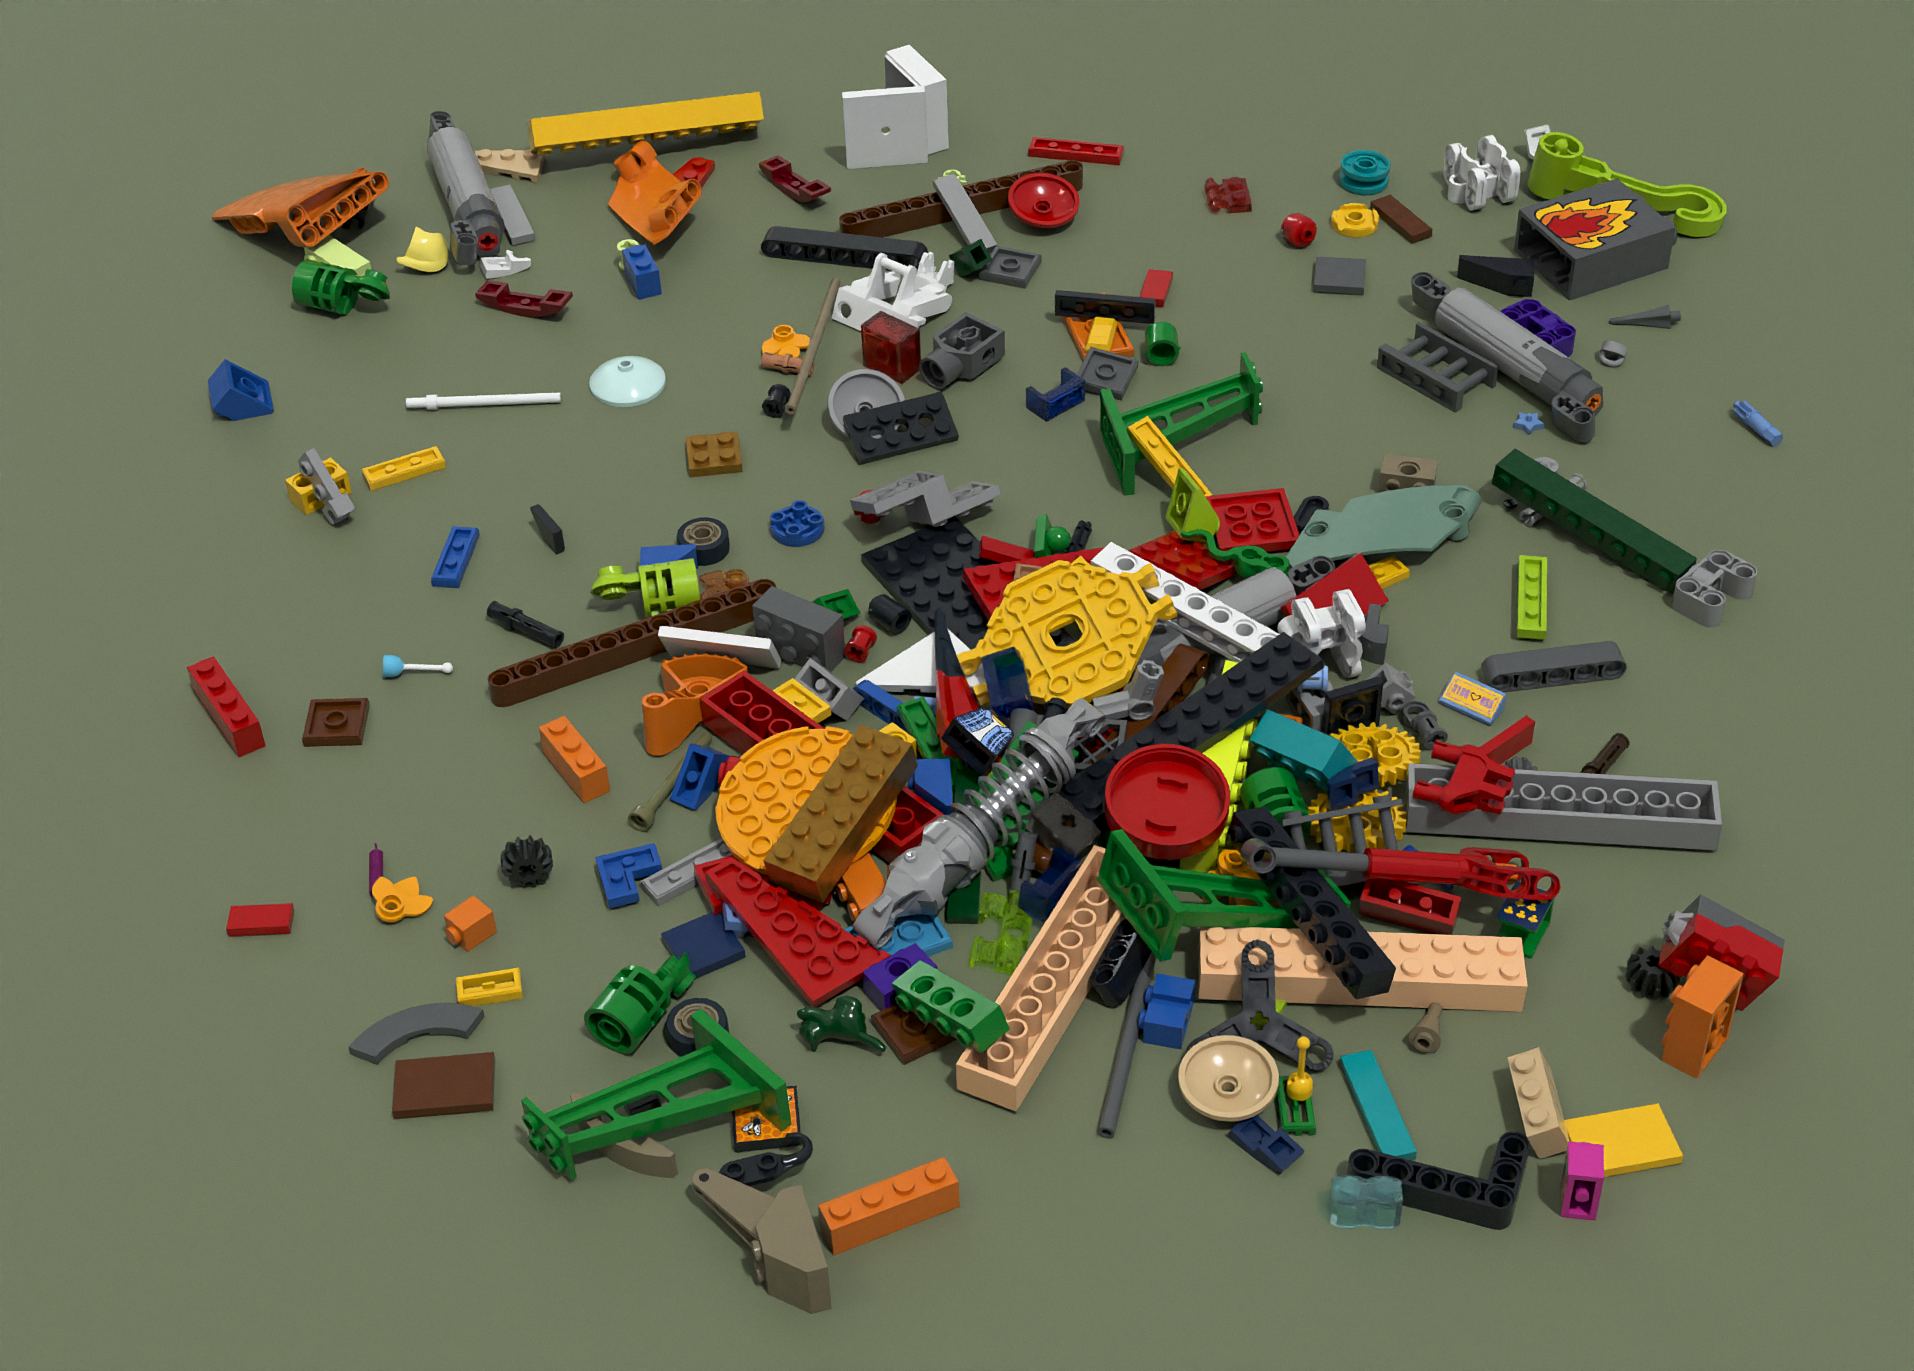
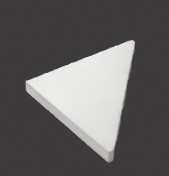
M948 629L956 655L965 651H970V649ZM935 632L862 677L855 684L858 685L863 680H869L886 692H904V689H920L921 692L936 693ZM983 663L979 664L976 672L967 677L965 675L972 693H975L972 687L991 681Z

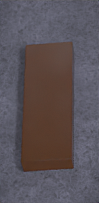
M1391 194L1371 201L1370 209L1376 210L1383 220L1411 243L1432 236L1433 229Z

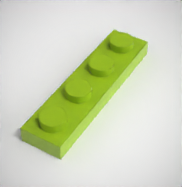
M1519 555L1517 637L1545 640L1547 632V557Z

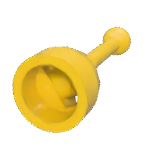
M1302 1036L1297 1040L1299 1048L1298 1071L1293 1072L1289 1076L1286 1084L1288 1096L1297 1101L1307 1100L1313 1093V1080L1308 1073L1304 1072L1306 1049L1310 1046V1040Z

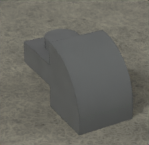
M1370 603L1368 615L1364 614L1365 632L1358 637L1363 650L1361 658L1370 663L1383 665L1387 649L1389 625L1379 624L1381 605Z

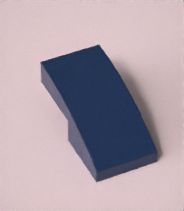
M1369 758L1355 763L1331 777L1327 781L1328 808L1332 811L1358 803V795L1379 789L1378 762L1373 758Z
M1258 1115L1241 1120L1228 1134V1137L1245 1152L1279 1173H1282L1304 1153V1150L1284 1130L1279 1128L1275 1132Z

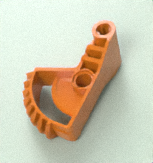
M707 652L700 655L694 653V655L689 656L683 654V657L677 658L673 656L672 660H662L661 674L665 692L663 694L650 693L645 695L641 701L646 752L654 756H661L679 747L695 726L702 721L700 698L743 670L748 673L747 666L742 664L738 657L731 659L728 654L724 656H719L718 653L708 655Z

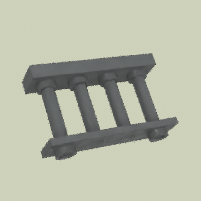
M1420 322L1416 324L1414 341L1400 350H1396L1385 343L1378 349L1377 369L1454 413L1462 409L1464 391L1473 385L1481 382L1492 389L1496 387L1498 365ZM1420 348L1430 353L1419 361L1409 357V355ZM1438 360L1449 364L1439 372L1428 368ZM1458 371L1469 375L1458 384L1448 379Z
M1391 794L1373 797V804L1306 816L1302 815V810L1284 813V820H1280L1278 823L1282 827L1289 826L1291 839L1300 849H1306L1301 823L1318 820L1324 851L1337 852L1331 818L1348 815L1355 853L1363 854L1367 844L1361 813L1378 810L1385 849L1398 850L1390 807L1403 805L1402 799L1392 800ZM1325 870V873L1337 886L1366 881L1362 872Z

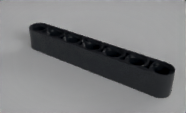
M781 226L769 228L761 243L762 252L771 258L873 269L877 255L883 253L887 255L888 259L905 266L912 265L918 271L923 253H928L927 247L918 241Z

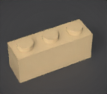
M1537 1047L1507 1057L1526 1136L1538 1158L1542 1159L1567 1151L1568 1141L1570 1140L1552 1070L1540 1048Z

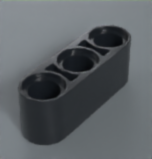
M1126 918L1116 927L1090 976V982L1101 1000L1110 1007L1119 1005L1126 1000L1152 953Z

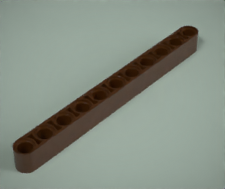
M1065 161L963 185V188L980 215L1009 208L1008 194L1011 186L1016 180L1028 174L1049 173L1057 175L1070 182L1079 191L1083 187V165L1079 161ZM937 192L844 213L839 218L840 233L883 238L950 222L953 219Z
M769 579L756 580L491 672L487 678L492 703L497 707H509L667 652L658 637L660 626L721 633L753 622L752 605L771 586L776 588V584Z
M1182 643L1176 646L1162 665L1164 675L1153 700L1155 707L1153 715L1148 719L1140 721L1133 720L1130 716L1121 719L1127 720L1128 723L1126 740L1185 700L1207 669L1209 663L1208 652ZM1113 729L1106 739L1109 743L1118 737L1120 730ZM1110 751L1099 756L1098 758H1096V760L1098 761L1100 758L1108 754ZM1060 802L1057 803L1035 832V834H1038L1033 858L1036 865L1035 869L1032 870L1048 876H1053L1057 867L1062 865L1082 838V835L1089 828L1087 824ZM1026 850L1023 852L1022 866L1025 865Z

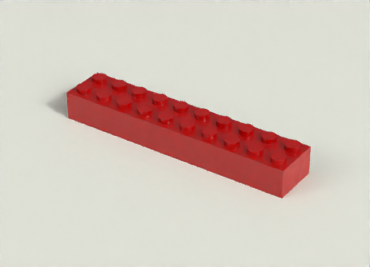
M744 670L700 698L703 725L742 754L759 742L787 730L801 727L825 729ZM904 786L897 796L892 821L887 831L872 850L891 863L908 849L916 847L922 841L924 826L932 823L938 816L944 814Z

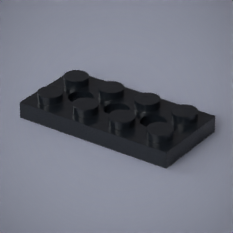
M942 391L843 416V423L859 465L957 441L959 437ZM928 418L932 421V424L930 426H923L918 420ZM896 424H904L908 430L898 432L894 429V426ZM879 430L883 436L876 439L871 437L869 432Z

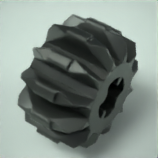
M531 835L523 840L517 836L515 843H506L505 850L500 855L502 873L505 877H509L511 884L520 881L523 887L527 882H532L536 886L538 879L546 880L548 872L552 871V851L549 845H545L542 838L533 841Z
M1652 945L1648 951L1639 947L1636 954H1631L1627 963L1626 981L1630 983L1631 991H1641L1642 998L1647 994L1652 995L1655 1000L1660 995L1669 998L1672 991L1680 985L1681 976H1676L1658 966L1661 950H1656Z

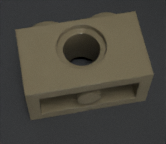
M1384 453L1378 493L1435 485L1438 460Z

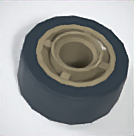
M700 517L692 519L678 529L677 545L696 544L698 566L716 564L729 553L728 530L725 524L714 518Z
M692 998L682 1001L670 1011L666 1021L667 1037L671 1049L678 1056L682 1057L696 1051L690 1015L700 1008L729 1032L725 1010L717 1002L707 998Z

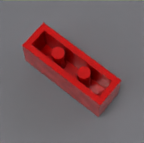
M1366 879L1360 898L1359 914L1430 934L1453 935L1460 912L1461 897L1409 882Z

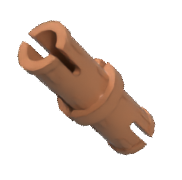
M764 352L761 359V367L780 370L784 374H789L790 372L799 373L803 359L793 357L792 354H785L784 356ZM814 361L808 376H811L813 374Z

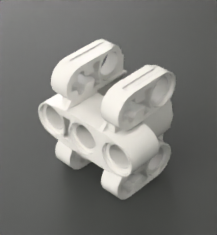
M1493 135L1481 137L1477 142L1476 160L1467 156V147L1464 148L1460 143L1446 146L1443 174L1448 185L1447 198L1450 202L1456 204L1466 203L1469 210L1473 211L1484 208L1487 198L1498 196L1502 203L1517 199L1520 183L1519 164L1515 159L1509 160L1506 157L1507 152L1505 148L1497 143Z
M1350 589L1335 591L1332 596L1333 606L1319 609L1314 608L1308 597L1293 600L1291 604L1292 615L1283 618L1278 623L1277 629L1279 634L1285 632L1316 655L1322 649L1330 648L1331 654L1343 676L1348 678L1360 676L1362 672L1360 658L1363 650L1358 637L1365 632L1366 624L1364 614Z

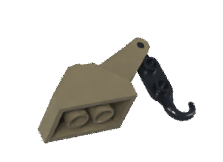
M797 1132L786 1134L787 1140H797L802 1144L801 1151L797 1153L783 1155L766 1152L730 1161L724 1164L719 1172L709 1168H701L695 1171L692 1176L695 1194L708 1204L753 1249L756 1260L754 1262L758 1282L765 1281L768 1294L810 1314L832 1309L828 1267L802 1185L781 1189L776 1197L750 1187L776 1180L789 1169L806 1163L813 1152V1144L809 1137Z

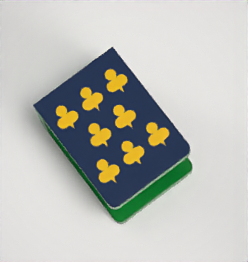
M1516 881L1511 891L1516 890L1521 885V882ZM1537 888L1538 892L1540 893L1546 892L1544 890ZM1555 897L1551 900L1506 898L1497 915V921L1503 924L1496 937L1522 938L1524 957L1531 959L1551 923Z

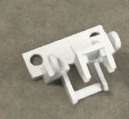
M924 252L917 271V268L912 265L905 266L888 259L887 255L880 253L875 259L870 276L853 281L851 287L847 285L838 289L832 319L903 350L913 352L919 326L926 323L925 317L946 312L952 304V296L946 293V289L949 284L954 282V261L949 260L947 262L944 260L939 272H935V254ZM886 269H889L892 272L886 273ZM900 274L903 275V279L894 304L891 305L887 302L882 301V299L896 296L898 285L900 283L901 278ZM843 304L849 305L851 309L848 318H845L841 313ZM902 329H906L910 334V339L907 343H903L900 339Z

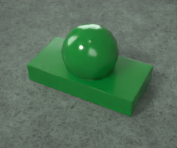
M1047 514L1037 516L1034 543L1036 558L1051 556L1054 553H1061L1067 550L1071 542L1070 533L1063 527H1052Z

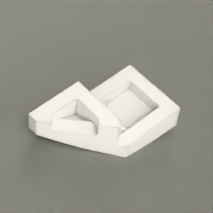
M510 250L506 251L505 257L480 258V268L486 279L512 275L531 266L530 258L514 257L513 252Z

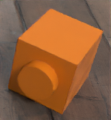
M474 895L444 915L447 928L445 929L446 937L453 945L458 944L466 952H469L497 932L493 911Z

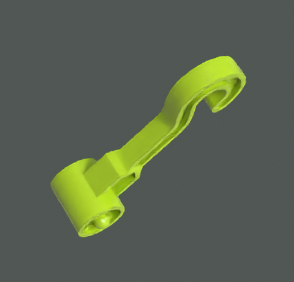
M1550 132L1543 134L1539 139L1527 182L1529 189L1535 195L1545 199H1553L1619 179L1634 193L1641 194L1646 203L1655 211L1676 210L1672 222L1676 227L1677 233L1693 237H1708L1716 234L1722 228L1727 213V205L1719 195L1709 189L1692 184L1658 186L1614 172L1608 167L1606 162L1584 156L1582 143L1569 134Z

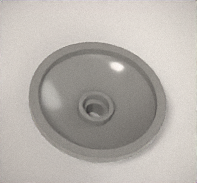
M858 369L844 374L834 383L828 397V413L837 430L848 437L843 423L844 415L905 401V398L897 383L886 374L871 369ZM896 424L894 429L897 431L901 424ZM879 430L869 432L870 436L876 439L883 436Z

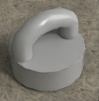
M1608 340L1604 341L1599 359L1607 366H1620L1626 357L1628 349L1623 344ZM1606 355H1609V356H1612V357H1616V358H1618V359L1615 360V361H1612V360L1607 359V358H1606Z

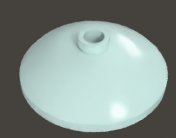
M622 356L608 360L600 365L592 373L589 385L592 395L601 403L614 407H633L645 404L659 396L665 388L666 377L662 367L648 358Z

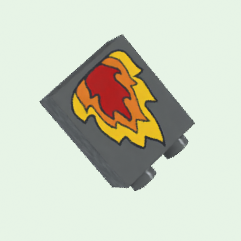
M1614 179L1519 209L1514 251L1523 259H1534V269L1570 301L1668 269L1672 246L1677 242V230L1674 223L1669 218L1662 217L1649 206L1641 194L1634 193L1619 179ZM1564 261L1563 265L1565 266H1558L1560 262Z

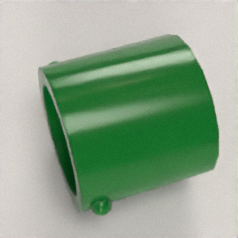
M1156 322L1147 328L1145 332L1146 351L1144 355L1147 356L1148 360L1157 366H1167L1175 362L1181 349L1178 343L1176 328L1168 322Z

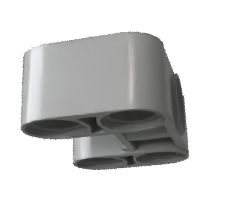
M1713 550L1676 581L1672 608L1679 614L1702 626L1716 627L1722 621L1726 597L1722 592L1736 599L1750 598L1754 591L1757 569L1751 563L1727 551Z

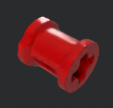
M859 625L852 632V640L847 642L844 648L845 656L856 663L866 661L869 648L877 641V635L873 629L865 625Z

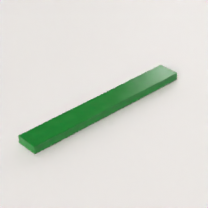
M923 696L897 705L899 717L908 733L916 739L917 749L923 759H950L954 803L956 769H965L960 759L942 754L941 740L937 737V719ZM1008 845L1002 847L994 846L995 854L984 866L993 882L1012 876L1013 866H1011V859L1015 858L1012 849Z

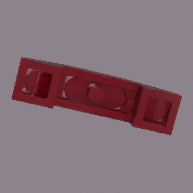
M779 155L759 163V168L777 189L794 200L808 202L831 192V187L816 179L809 182L794 173L791 163Z
M487 280L475 293V296L483 303L506 313L525 317H542L562 310L573 297L572 292L550 289L545 296L510 292L508 283Z

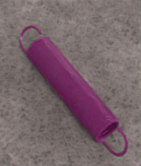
M376 843L374 844L376 849L369 853V895L373 897L372 887L379 877H383V852L377 849Z

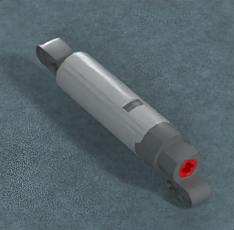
M434 111L430 114V138L427 143V152L454 218V222L451 224L450 249L457 263L473 265L477 262V255L490 257L500 252V238L503 236L505 229L504 220L468 136L464 131L455 127L449 113Z

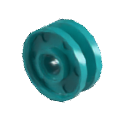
M1371 150L1348 152L1341 160L1340 185L1347 191L1355 194L1372 195L1382 192L1387 188L1389 182L1388 174L1391 166L1389 159L1383 154Z

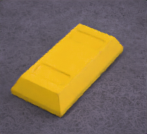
M1095 317L1092 321L1084 351L1088 352L1090 347L1110 352L1118 322L1114 318Z

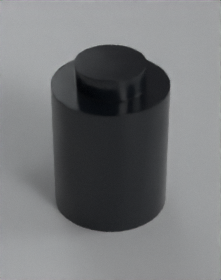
M886 594L873 598L869 603V617L893 634H901L909 626L912 619L911 611Z

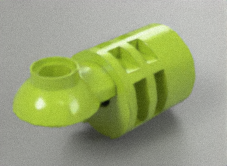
M694 558L645 566L641 565L638 566L639 572L625 574L621 566L603 567L598 570V578L590 590L592 595L601 596V599L604 600L620 599L625 597L627 592L641 590L645 618L700 600ZM666 581H671L672 596H668Z

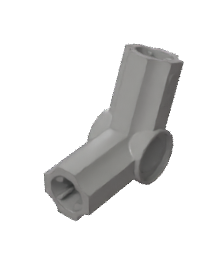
M1143 660L1141 665H1137L1132 681L1124 687L1123 691L1092 699L1093 706L1105 714L1106 719H1120L1128 716L1138 721L1148 719L1155 712L1153 700L1164 675L1162 666L1155 664L1154 661Z

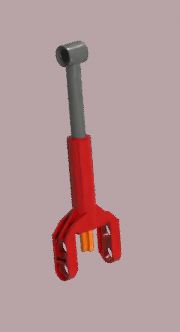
M1258 838L1249 839L1243 844L1241 849L1243 861L1258 873H1268L1275 866L1362 872L1365 879L1459 885L1497 897L1531 900H1551L1556 897L1561 888L1560 880L1555 874L1545 869L1529 868L1527 857L1515 850L1468 847L1461 849L1460 854L1366 848L1364 853L1361 854L1270 847L1262 839ZM1264 849L1263 858L1254 862L1256 852ZM1513 858H1520L1521 867L1508 863ZM1543 877H1550V888L1546 892H1538V881ZM1521 879V885L1516 890L1511 891L1508 889L1507 883H1514V881Z

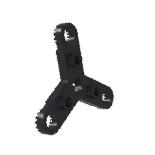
M1253 940L1247 943L1241 953L1242 1012L1194 1039L1188 1045L1186 1053L1194 1045L1205 1039L1215 1036L1233 1035L1250 1039L1256 1043L1261 1042L1298 1063L1299 1048L1297 1040L1305 1036L1310 1040L1309 1048L1320 1046L1326 1052L1325 1061L1316 1064L1310 1061L1307 1054L1308 1049H1306L1305 1068L1313 1072L1327 1069L1334 1057L1331 1044L1310 1030L1276 1012L1274 951L1270 944L1261 940ZM1259 948L1266 953L1267 961L1263 965H1254L1249 961L1248 954L1252 949ZM1256 1013H1261L1263 1019H1268V1024H1264L1262 1030H1256V1025L1250 1024V1019H1254Z

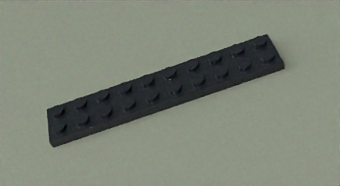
M1282 632L1074 776L1070 782L1062 785L1059 792L1054 793L1056 800L1094 830L1106 821L1104 810L1105 788L1109 774L1114 766L1127 754L1139 748L1155 744L1181 745L1203 753L1323 669V659L1285 632Z

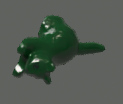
M842 996L837 998L836 1004L831 1010H824L819 1007H806L797 1011L798 1018L803 1020L799 1028V1034L810 1044L812 1051H816L818 1044L827 1038H836L847 1042L859 1041L880 1052L886 1050V1046L878 1038L867 1034L866 1017L862 1012V1004L854 997Z

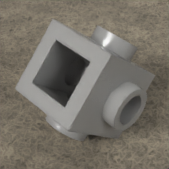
M1384 663L1365 679L1368 680L1379 676L1383 682L1381 709L1385 708L1394 715L1406 703L1416 697L1411 686L1413 684L1411 677L1405 671L1401 670L1399 672L1387 663Z

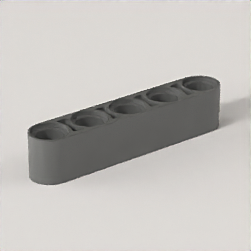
M1612 641L1495 654L1485 658L1481 664V669L1488 686L1505 693L1612 680L1622 676L1626 672L1627 665L1618 645Z

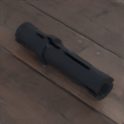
M492 601L487 608L486 613L488 617L504 623L506 628L510 630L517 629L554 648H558L563 642L564 633L524 615L522 610L518 608L511 609L497 601ZM507 616L513 617V618L517 619V620L520 621V622H517V621H515V620H513V619H511V618H509V617H507ZM530 627H534V628H536V629L542 631L543 633H541V632H539V631H537V630H535V629H532V628H530Z

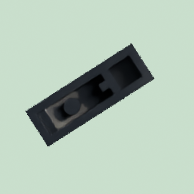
M1459 255L1457 278L1504 295L1532 297L1534 259Z

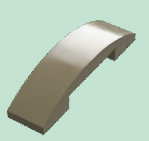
M575 1090L570 1094L571 1102L584 1097ZM601 1115L577 1125L580 1131L605 1123L602 1122ZM650 1137L642 1145H638L629 1139L597 1148L601 1154L611 1161L638 1173L663 1178H674L678 1174L675 1153Z

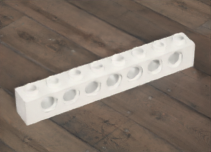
M1110 542L1091 560V566L1106 568L1107 572L1121 574L1122 572L1135 573L1150 563L1113 542ZM1151 564L1160 585L1151 589L1143 587L1141 589L1150 604L1169 594L1178 615L1170 620H1163L1161 618L1159 620L1234 662L1242 661L1279 635L1269 627L1258 623L1245 614L1236 611L1196 587Z

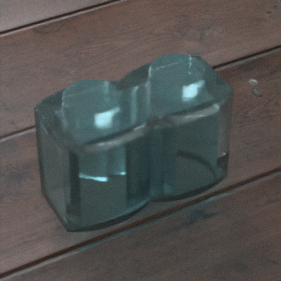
M1342 1175L1332 1178L1329 1200L1330 1224L1341 1228H1356L1367 1225L1378 1229H1390L1399 1226L1403 1203L1401 1180L1390 1176H1375L1367 1180L1353 1175Z

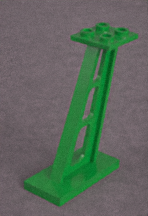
M1246 352L1241 353L1240 373L1121 414L1111 389L1100 390V434L1124 496L1135 494V464L1146 459L1135 443L1131 441L1127 428L1146 416L1152 422L1158 420L1166 422L1167 427L1161 430V433L1171 445L1245 409L1252 425H1258V414L1262 413L1259 393L1263 392V383L1260 377L1257 378L1255 364L1250 362ZM1239 392V395L1213 407H1210L1208 404L1209 401ZM1196 406H1202L1204 409L1202 412L1178 423H1174L1171 419L1172 415Z
M1122 829L1111 831L1097 881L1160 962L1171 960L1182 926L1299 928L1283 907H1273L1267 902H1277V900L1261 880L1153 866L1149 864ZM1317 869L1349 909L1351 906L1349 899L1324 870ZM1171 890L1200 894L1209 904L1180 903ZM1214 895L1248 898L1255 901L1259 906L1225 905L1220 903Z
M700 1008L690 1015L696 1051L545 1114L531 1100L525 1097L521 1100L524 1111L522 1120L528 1128L529 1136L527 1141L531 1148L537 1154L542 1152L555 1172L564 1173L572 1181L577 1177L572 1155L751 1105L782 1132L792 1125L786 1082ZM710 1072L716 1073L729 1085L687 1099L676 1098L668 1091L673 1086ZM650 1095H660L668 1102L667 1105L627 1117L621 1116L615 1111L619 1107ZM599 1115H607L612 1120V1122L572 1134H565L562 1131L565 1128Z

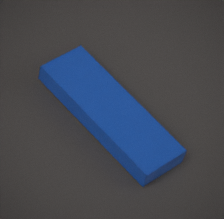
M452 526L431 577L433 587H460L480 536L478 528Z

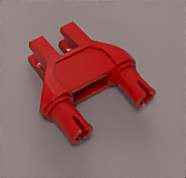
M1436 740L1432 749L1431 759H1438L1457 766L1450 782L1444 787L1418 779L1414 787L1413 799L1439 805L1441 811L1450 814H1460L1477 809L1501 815L1505 807L1504 798L1506 794L1510 795L1514 782L1512 780L1515 775V769L1492 762L1477 746L1466 744L1461 747Z

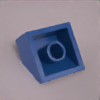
M226 359L208 379L212 409L221 417H228L237 421L268 415L274 411L268 381Z

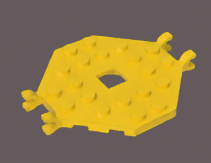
M1058 560L1007 584L1003 592L1004 598L1000 606L995 608L987 624L988 630L984 638L979 640L976 648L956 655L966 677L976 672L979 664L983 663L991 679L989 682L972 687L981 707L991 705L996 696L1001 695L1044 705L1051 698H1060L1066 702V707L1069 709L1074 701L1080 698L1090 703L1094 698L1105 696L1126 686L1157 620L1160 618L1170 620L1178 616L1169 594L1150 604L1141 587L1151 589L1160 585L1151 563L1143 566L1135 573L1122 572L1121 574L1107 572L1106 568L1085 565L1083 568L1072 566L1068 561ZM1076 622L1082 633L1081 638L1065 647L1056 646L1049 633Z

